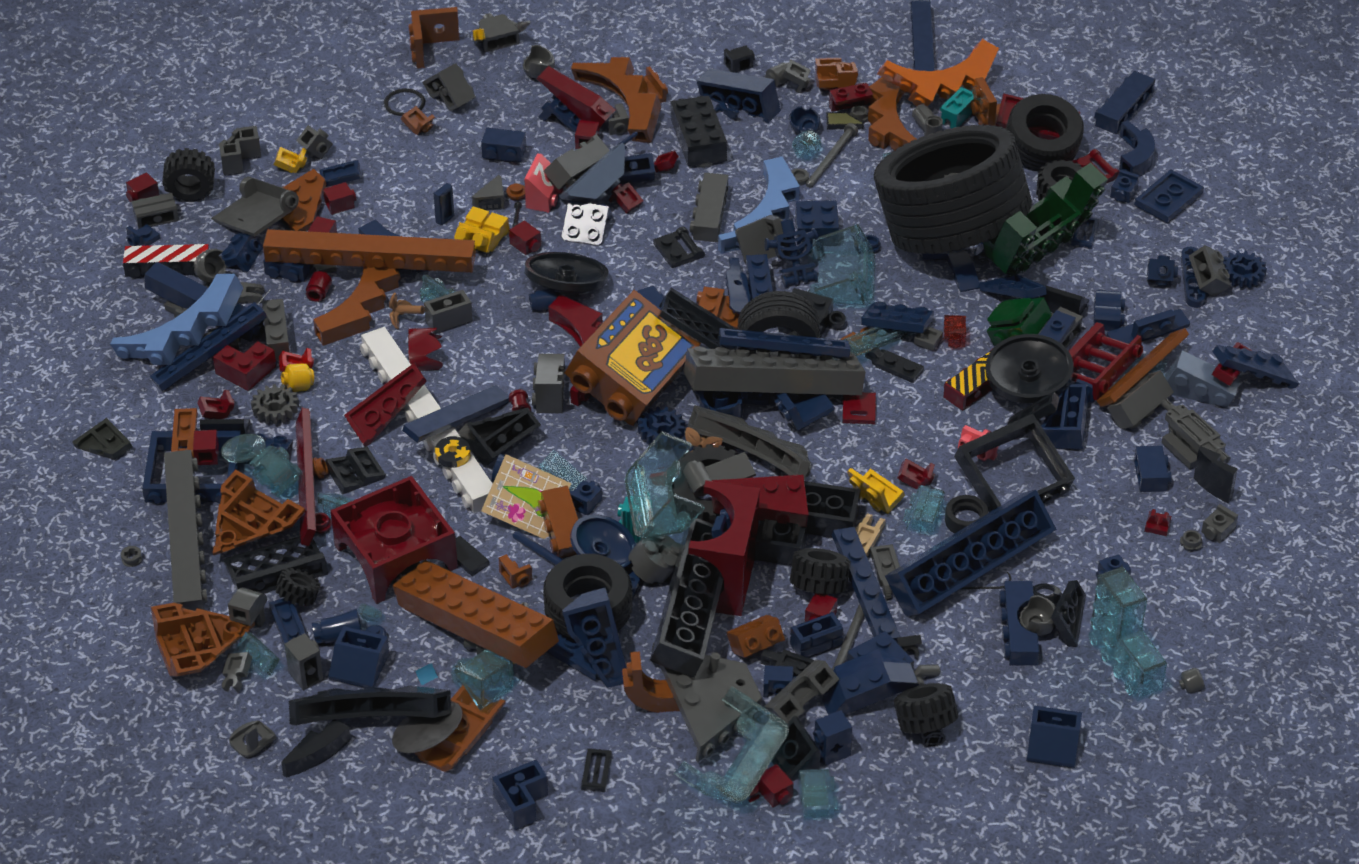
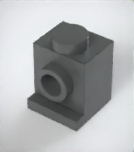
M1219 504L1217 509L1203 521L1201 532L1206 538L1221 543L1236 529L1238 514Z

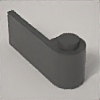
M745 452L706 467L703 462L691 461L686 464L683 470V474L695 497L707 495L704 493L705 480L752 478L756 476Z

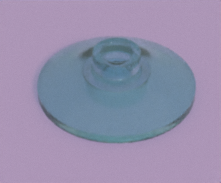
M243 434L228 440L223 445L221 453L223 458L229 462H247L260 456L265 450L266 443L259 435Z

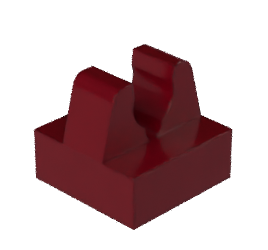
M1155 509L1149 511L1144 532L1167 536L1172 516H1169L1168 512L1160 514L1156 513Z

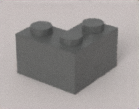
M457 63L422 81L430 97L434 98L440 95L450 111L476 97L472 86L466 81L463 70Z

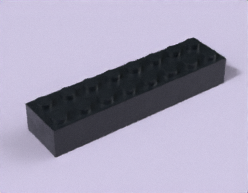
M692 516L683 534L650 661L694 678L704 660L724 579L721 572L711 562L688 554L690 541L714 539L712 535L714 524Z

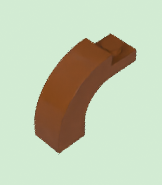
M640 651L630 652L631 662H626L627 668L622 669L624 690L627 697L635 705L648 711L657 713L680 711L667 681L653 679L645 675L641 667Z

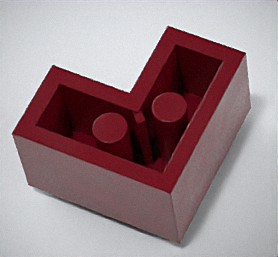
M258 341L245 353L226 345L213 357L215 373L247 391L251 390L276 367L274 349Z

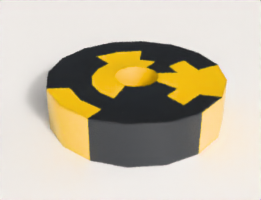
M449 436L443 438L435 446L436 460L442 466L449 468L462 466L471 457L470 445L462 437Z

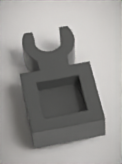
M249 652L228 654L222 673L226 677L222 682V688L228 692L231 686L237 692L241 690V677H247L253 658Z

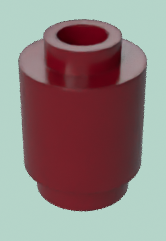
M321 271L313 273L306 287V296L309 300L320 302L325 298L332 284V279L327 273Z

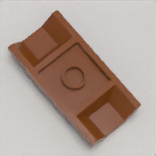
M465 682L451 698V701L456 702L462 708V718L457 728L439 744L427 750L415 752V754L422 762L443 772L453 769L462 756L468 754L490 727L493 718L505 705V700L500 699L493 703L477 695L470 684Z

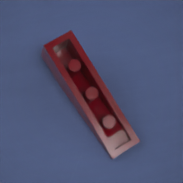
M550 66L536 78L581 120L599 122V128L615 111L601 96Z

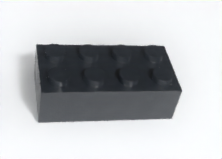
M698 96L670 101L671 121L688 167L704 163L727 161V140L710 97Z

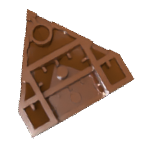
M235 469L221 485V501L218 507L215 531L216 541L213 547V555L215 556L288 529L297 522L306 510L289 499L282 504L258 491L252 478Z
M178 603L151 607L156 642L169 676H182L201 672L255 626V622L252 626L232 621L230 616L198 608L196 611L182 608L183 605Z

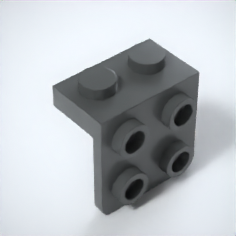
M768 215L736 229L735 234L745 264L746 255L767 254L768 259L776 256L775 248L769 249V251L765 250L764 241L765 238L774 240L775 236L783 234L781 221L783 220L780 217ZM781 244V246L788 247V244ZM782 251L784 255L791 256L790 252Z

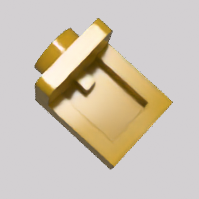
M280 147L273 165L288 172L297 173L299 168L303 169L307 161V157H305L306 149L302 148L298 155Z

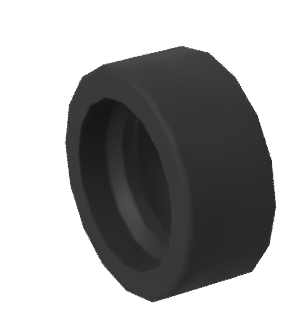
M959 495L947 503L945 523L951 532L957 533L976 520H960L953 515L955 512L971 510L980 516L978 519L989 513L988 507L983 500L976 496Z

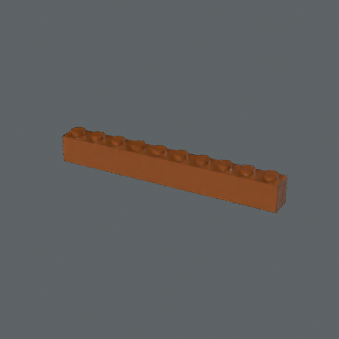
M267 229L263 244L265 262L473 273L476 257L475 240Z

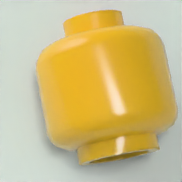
M304 363L289 364L285 368V372L281 373V383L287 389L291 387L293 392L307 391L314 384L313 369Z

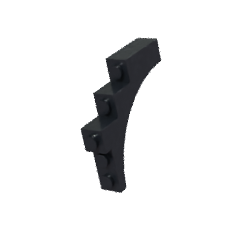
M411 685L395 689L369 687L355 691L334 688L320 691L317 695L289 700L290 725L353 717L419 716L436 718L451 714L450 690Z

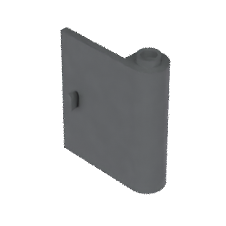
M245 177L239 186L242 197L211 219L218 224L255 237L293 211L298 205L299 198L291 190L253 177Z

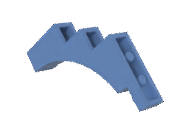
M782 156L763 161V175L768 186L766 194L761 203L749 215L734 223L733 232L718 235V250L721 254L740 250L735 234L737 228L768 215L780 217L783 221L789 219L790 206L788 203L799 200L800 186Z

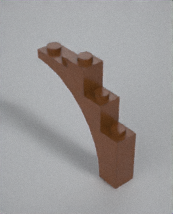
M611 57L610 63H572L571 70L575 80L603 86L624 100L629 107L628 132L630 135L634 132L638 133L632 141L651 143L661 104L657 93H647L648 87L644 76L633 75L634 68L630 57Z
M881 77L869 86L873 92V97L868 99L871 104L868 107V121L872 124L869 127L868 141L882 149L891 146L896 151L897 148L910 143V141L916 138L905 129L896 110L899 101L906 92Z
M363 267L360 282L351 296L330 312L313 319L315 334L323 346L370 330L369 322L372 321L370 313L384 309V301H386L385 292L399 288L398 280L401 278L398 269Z

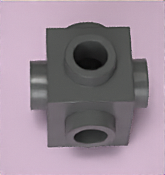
M307 125L296 140L306 149L305 153L312 158L315 155L322 159L333 145L327 139L329 135L320 128L317 131Z

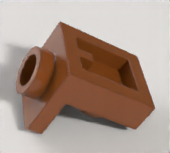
M507 554L499 557V572L512 589L518 586L524 587L532 581V567L530 564L519 568L515 561L512 562Z

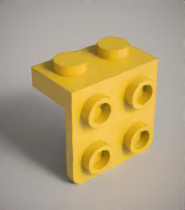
M852 468L847 471L850 478L849 482L853 488L861 489L860 499L863 500L865 498L876 511L882 510L886 514L890 513L905 496L903 490L871 468L864 476Z

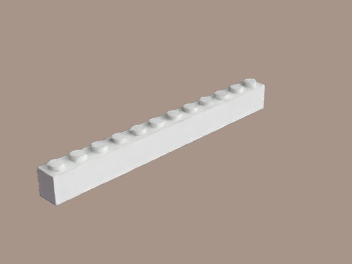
M385 327L361 335V353L364 357L368 356L371 368L373 370L377 369L381 383L389 382L411 365ZM423 385L402 409H404L405 417L409 423L441 408L426 386ZM454 427L423 440L426 450L433 452V458L437 465L440 464L435 457V446L443 438L449 436L460 437ZM470 452L471 457L464 465L455 468L442 466L445 478L447 480L451 479L455 493L462 495L464 506L466 508L470 507L473 513H477L482 510L493 484Z

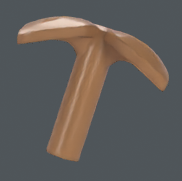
M395 292L389 302V308L393 310L389 316L396 329H399V315L424 314L425 312L424 306L412 305L405 300L397 301V293Z
M686 428L685 437L688 445L705 448L706 444H713V447L718 448L723 442V439L720 437H708L705 435L700 437V434L693 428Z

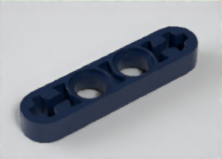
M1185 247L1181 253L1185 300L1190 307L1199 308L1204 305L1206 294L1200 290L1199 286L1189 285L1190 283L1198 284L1195 273L1188 271V269H1193L1191 261H1189V255L1198 249L1195 247ZM1193 293H1197V300L1194 299Z

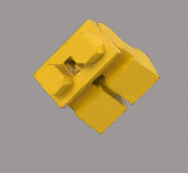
M473 206L465 217L466 221L464 223L459 222L454 238L459 240H475V249L486 253L493 252L498 246L499 241L509 232V219L493 212L489 214V211Z

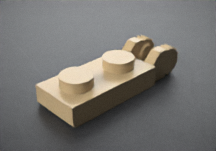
M867 514L856 528L867 557L870 554V547H874L886 524V520L880 518L875 527L870 526L873 521V515Z

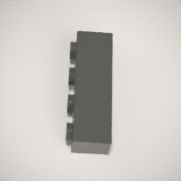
M704 172L703 181L699 180L698 192L700 194H696L695 206L697 207L693 208V219L695 220L690 222V233H693V240L718 242L728 193L729 175Z

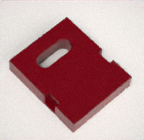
M862 392V395H843L842 423L875 424L876 393Z

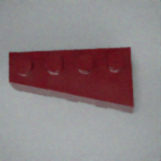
M804 475L712 480L714 482L760 488L759 520L761 521L768 519L778 521L780 524L794 523L798 524L799 527H807L808 508ZM711 496L713 513L720 514L721 509L725 508L721 502Z

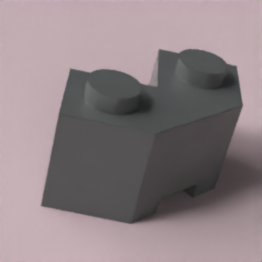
M257 126L236 128L227 141L223 140L219 143L224 175L244 172L242 159L261 157Z

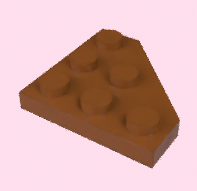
M315 169L282 187L295 192L299 198L297 207L281 218L292 231H308L316 218L317 212L320 210L326 181Z

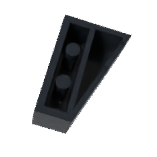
M527 407L504 413L501 416L488 417L482 421L466 423L459 430L458 434L467 440L470 450L480 463L486 467L495 461L500 454H505L532 435L541 424Z

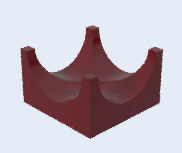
M412 476L330 510L334 545L338 551L346 549L347 546L353 551L366 575L372 598L376 604L385 601V595L391 582L399 573L414 563L436 559L444 562L449 571L458 568L455 532Z
M705 480L704 493L715 497L721 502L729 515L732 525L725 533L714 539L690 541L688 554L711 562L723 576L724 580L715 613L742 616L755 561L760 488Z

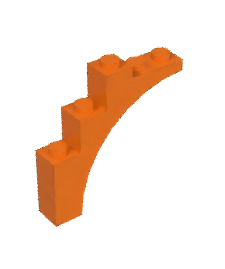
M982 39L974 47L967 59L956 66L937 71L912 70L887 60L880 67L877 75L881 76L885 81L895 84L901 90L909 92L908 100L913 102L915 106L921 104L929 106L936 93L948 100L960 89L961 85L968 90H972L975 87V78L983 77L985 80L999 48Z

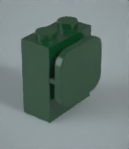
M1044 297L1006 300L997 305L987 318L988 323L991 325L987 329V333L994 346L1012 336L1038 334L1052 316V313Z

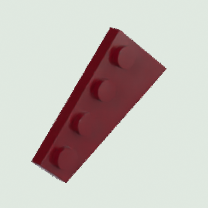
M414 363L344 415L365 447L374 441L427 382Z

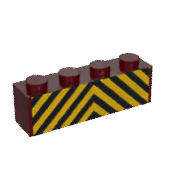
M990 351L983 357L978 358L967 368L962 369L959 374L948 379L944 384L943 398L963 411L991 391L992 387L986 377V360Z

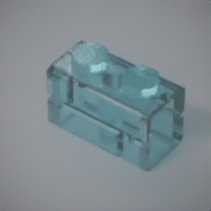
M920 485L917 492L911 494L909 502L911 508H906L903 521L907 522L906 530L933 536L944 506V490L931 489V487Z

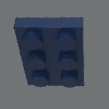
M1170 169L1135 199L1134 205L1168 223L1203 194L1204 187Z
M875 302L870 305L862 316L861 325L924 333L934 319V311L928 310L925 307L908 308L903 304L893 306L886 305L885 302Z

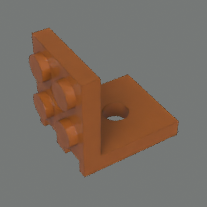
M457 7L411 11L412 23L408 24L409 35H413L410 36L412 63L416 62L417 69L425 68L423 44L460 41ZM437 24L444 25L442 28H435Z
M975 78V87L972 89L974 101L971 103L972 114L977 117L979 125L995 126L1000 104H997V100L984 78Z

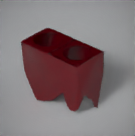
M437 328L408 329L409 363H414L420 371L439 370L443 367L442 362L426 357L427 354L442 347L441 343L437 340L442 338V336L431 333L437 330Z

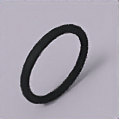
M409 88L394 90L384 100L385 109L397 116H402L405 113L393 111L388 106L389 99L397 93H414L421 98V105L418 108L422 110L425 106V98L422 93Z

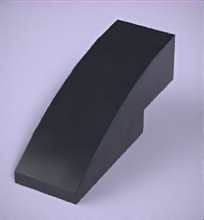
M333 719L320 734L311 730L281 761L283 776L287 778L316 767L339 752L351 741L349 726Z

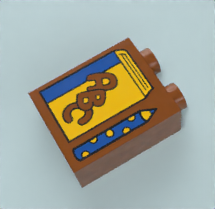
M633 290L577 350L564 372L578 391L590 393L605 406L607 413L612 418L620 421L624 420L632 426L684 369L687 348L701 345V342L659 316L660 309L636 290Z

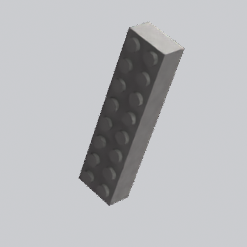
M701 346L687 348L684 374L692 389L696 391L862 395L866 373L855 354L851 352L849 357L838 359L831 357V355L812 356L809 353L801 352L800 354H791L788 351L780 350L778 352H770L766 349H758L756 351L746 348L728 350L724 347L706 349Z

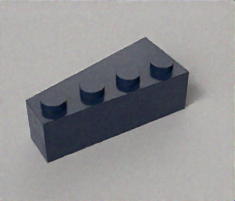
M709 68L697 80L700 96H709L712 101L717 103L725 102L732 109H742L749 112L748 115L751 117L759 116L764 118L763 121L768 124L781 111L774 79Z

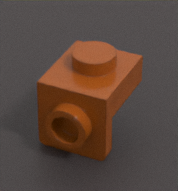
M417 106L401 117L403 123L416 135L422 131L427 133L433 127L432 122L435 119L433 114L427 117Z

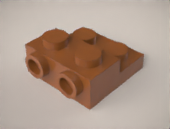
M704 286L703 292L698 291L697 304L738 329L739 314L734 313L729 308V296H725V289Z

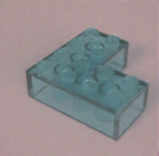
M1123 566L1098 575L1091 628L1088 635L1093 646L1097 645L1102 659L1110 663L1115 677L1121 678L1125 684L1126 692L1129 695H1133L1137 701L1161 693L1167 662L1142 630L1147 597Z

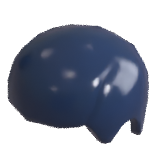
M798 106L790 113V125L796 134L811 136L819 130L821 125L820 115L812 107L804 109L802 106Z

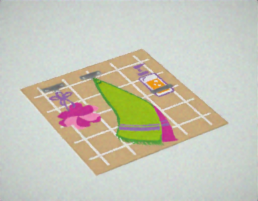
M506 454L481 511L544 539L549 537L550 533L545 531L544 520L546 518L544 513H540L538 507V500H541V491L567 485L570 488L571 483Z

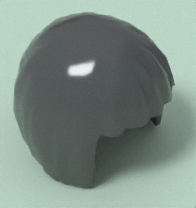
M532 45L530 55L523 62L524 72L531 78L536 79L548 66L553 69L555 67L553 54L541 45Z
M208 249L197 256L194 262V272L200 280L212 283L216 274L226 273L225 261L222 259V256H219L223 252L222 250Z
M1040 595L1031 596L1028 605L1020 613V624L1026 630L1036 633L1038 636L1050 634L1056 627L1051 619L1056 608L1055 605Z

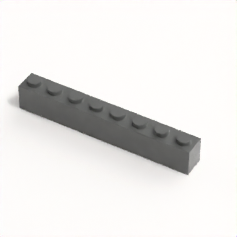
M191 450L164 453L173 601L174 603L182 604V608L196 611L198 608L204 610V603H208L207 589H203V584L207 583L206 572L201 570V565L205 564L204 551H200V546L204 545L203 533L199 532V527L203 526L201 513H197V508H201L200 495H196V490H200L199 477L195 476V472L199 471L197 458H193Z

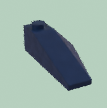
M606 588L583 593L562 610L568 633L577 643L581 652L587 657L607 688L624 684L622 669L627 667Z

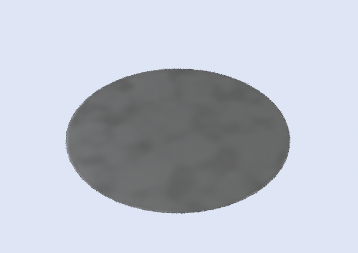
M451 701V714L436 718L407 716L398 725L393 734L392 743L394 748L403 753H415L439 744L451 735L459 725L462 718V708L456 702Z

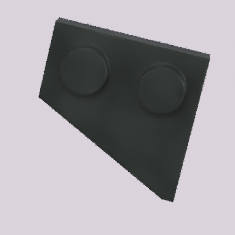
M107 418L72 441L73 445L78 449L113 460L132 448L131 442Z

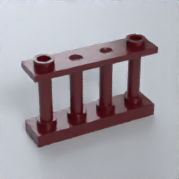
M1096 322L1069 350L1073 359L1072 381L1076 382L1077 379L1092 384L1093 399L1098 400L1131 364L1142 355L1141 336L1137 335L1128 344L1106 337L1104 324ZM1106 345L1122 350L1119 355H1115L1098 348ZM1093 356L1111 363L1104 367L1087 360ZM1083 368L1100 375L1093 379L1075 372Z

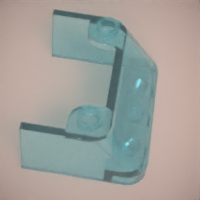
M661 432L628 469L625 476V486L633 530L636 536L647 539L682 533L689 528L691 523L705 509L704 505L673 494L672 484L681 476L679 461L692 447V443Z
M732 686L722 698V701L742 713L736 722V728L739 734L748 740L724 777L713 771L703 774L683 761L674 774L707 796L733 803H742L749 797L788 736L789 729L785 721Z

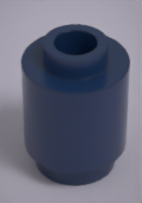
M550 288L537 290L529 294L531 310H537V312L548 310V306L560 295L559 291L555 292V289Z

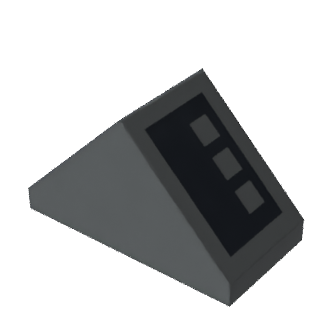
M497 175L472 196V205L486 211L505 209L501 176Z

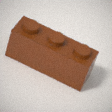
M568 485L541 491V500H538V507L540 513H544L546 518L544 520V527L546 533H550L552 538L550 539L552 553L556 552L560 558L577 555L571 544L570 533L578 517Z

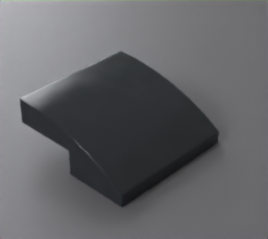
M1200 446L1194 479L1207 492L1229 503L1233 497L1238 468L1221 462V454Z
M368 447L348 449L346 456L330 458L325 461L329 474L342 494L380 481L386 476Z

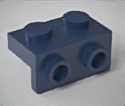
M246 233L234 235L228 247L222 252V259L225 261L226 268L238 265L242 272L247 273L262 251L263 245L256 236L254 237Z

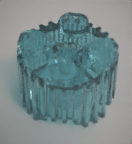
M270 445L249 463L255 469L252 472L255 479L261 485L265 484L272 488L271 493L279 497L299 479L302 471L296 464H292L287 459L289 454L283 447L280 446L277 449Z

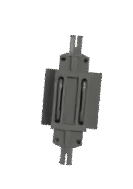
M1168 398L1161 402V406L1167 410L1165 420L1169 423V433L1162 436V444L1189 469L1196 466L1200 446L1221 454V462L1228 463L1231 457L1224 452L1226 444L1220 439L1221 435L1193 409L1188 410L1184 405L1174 406Z

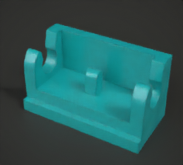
M961 87L940 107L943 125L947 122L946 119H949L951 121V129L959 127L972 115L971 103L974 101L973 92Z

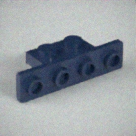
M1171 309L1136 320L1134 324L1108 331L1106 336L1129 344L1139 335L1142 342L1189 327L1190 321L1181 309L1175 311Z

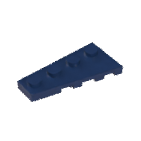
M1216 345L1212 351L1225 367L1246 373L1248 370L1255 377L1261 379L1267 376L1272 378L1271 381L1279 385L1281 382L1287 383L1288 388H1296L1299 384L1283 363L1282 357L1277 354H1267L1261 351L1255 352L1245 348L1238 349Z

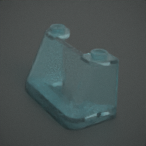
M859 224L821 236L818 240L813 239L811 255L819 263L818 284H811L808 292L834 299L833 305L866 306L874 303L875 255Z

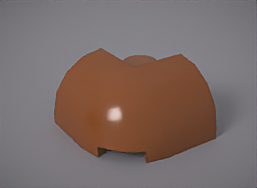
M842 58L815 59V77L819 88L830 90L833 87L838 89L856 84L858 70L854 62H842Z

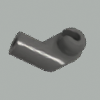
M919 665L914 671L918 684H925L924 679L926 677L939 676V665Z

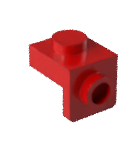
M306 348L302 356L282 351L279 356L280 372H285V368L289 364L304 363L309 368H312L314 364V358L309 348Z

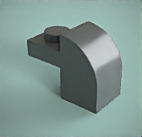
M246 588L238 589L228 603L230 620L252 626L255 622L256 626L262 627L265 622L264 605L268 600L267 596Z

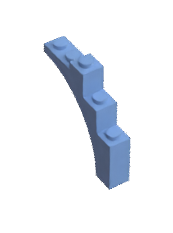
M216 274L204 294L175 319L144 333L127 337H115L110 345L117 356L123 359L149 358L152 365H171L180 345H199L207 326L227 325L242 293L243 286L236 274Z

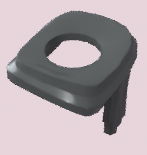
M256 720L238 727L231 734L229 744L240 755L248 758L257 755L271 745L276 739V735L264 723ZM258 735L262 738L260 741H258ZM244 737L246 738L247 745L243 742Z

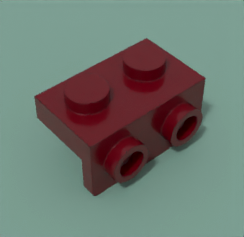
M867 83L830 90L829 108L831 112L857 105L869 104L868 99L873 97V92Z

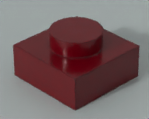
M675 150L657 157L654 162L655 172L669 171L675 166L674 164L679 157Z

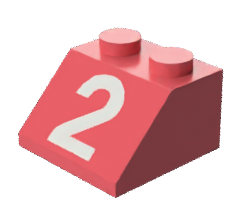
M537 153L525 177L526 208L549 213L552 206L555 207L557 205L558 194H562L564 188L558 190L543 172L551 163L539 153Z

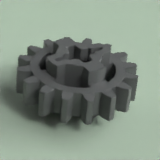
M273 384L272 388L265 386L264 391L258 389V395L252 396L251 406L253 415L258 416L259 421L265 419L266 424L274 421L276 425L279 420L285 423V418L292 419L293 413H298L299 399L297 398V393L293 392L291 387L285 389L283 384L280 388L276 384Z

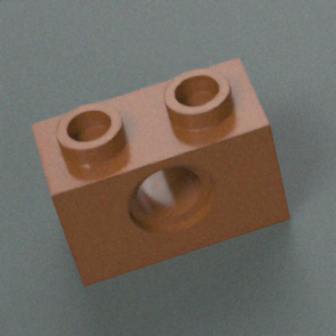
M764 615L726 632L733 653L744 658L785 640L779 619L770 615Z

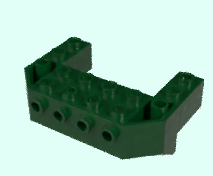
M1091 162L1077 171L1072 181L1067 176L1049 188L1046 197L1034 204L1027 216L1019 211L1005 220L999 235L983 243L985 254L1007 275H1016L1020 271L1022 273L1025 272L1033 262L1038 263L1041 261L1046 253L1054 252L1059 244L1062 242L1067 243L1079 226L1093 215L1092 210L1099 203L1098 198L1105 191L1104 186L1108 179Z

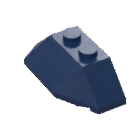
M877 649L835 666L833 671L839 677V680L824 693L822 701L828 715L840 710L844 715H847L919 684L910 663Z

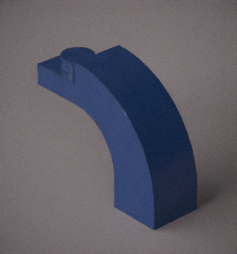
M1129 120L1121 123L1120 137L1134 150L1121 155L1119 170H1125L1142 176L1152 166L1155 140L1147 128L1140 131Z

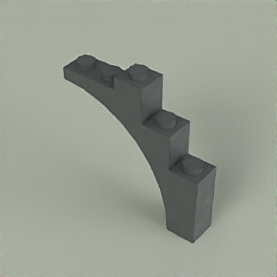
M694 405L687 426L693 428L699 434L708 437H720L723 439V442L770 462L788 475H804V480L805 477L809 476L811 462L808 460V451L802 445L779 439L771 431L750 426L742 418Z

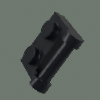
M684 226L679 227L676 232L653 239V244L671 268L690 263L705 256V252L694 243L689 236V231ZM682 239L692 253L687 254L677 240Z

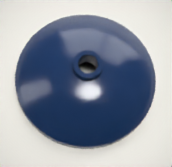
M598 514L586 515L576 521L570 533L571 544L577 555H603L613 559L624 569L632 563L628 557L636 545L634 538L625 526L613 518Z

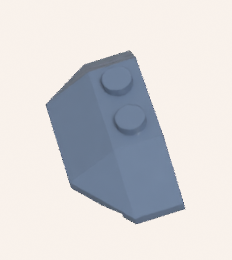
M620 143L614 146L559 197L564 200L585 202L593 200L598 202L606 195L605 191L609 187L612 189L620 183L619 178L624 174L625 145Z

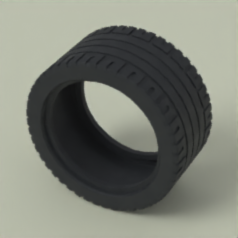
M967 125L922 136L897 148L896 151H892L880 161L874 171L875 185L892 242L899 249L910 253L938 254L952 252L953 250L957 251L962 248L966 249L970 246L987 242L989 239L992 240L999 235L1005 220L1019 211L1027 216L1032 207V199L1015 137L1009 130L1003 127ZM950 173H958L944 178V175H949Z

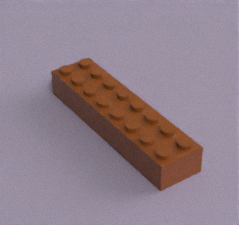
M424 560L392 585L398 605L405 610L524 668H527L559 642L553 619L427 560Z

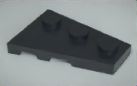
M1078 580L1068 582L1051 616L1059 631L1060 638L1065 641L1068 647H1077L1086 598V594Z

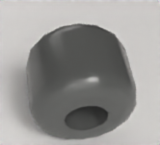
M1191 668L1181 673L1179 684L1182 689H1186L1188 693L1204 689V681L1198 668Z

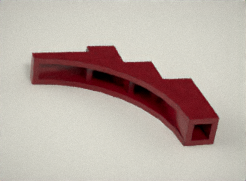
M561 294L548 306L549 321L569 333L580 347L603 323L602 313ZM574 386L570 389L571 403L576 406L590 398V393H582Z

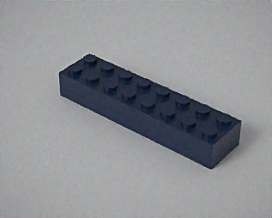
M1037 490L1027 491L885 575V578L903 613L907 617L918 615L1057 529Z

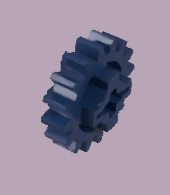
M1236 251L1235 255L1229 253L1228 257L1224 256L1223 263L1230 275L1229 281H1232V286L1239 284L1240 288L1243 285L1251 288V284L1258 286L1259 281L1263 282L1267 268L1266 262H1261L1262 257L1256 258L1255 253L1249 255L1247 251H1244V253Z
M657 406L655 411L649 408L648 414L643 412L642 417L638 419V434H641V440L647 439V444L654 442L655 447H658L659 444L666 447L667 443L674 445L675 440L681 441V436L685 434V420H682V414L676 415L675 409L670 412L668 407L661 410Z

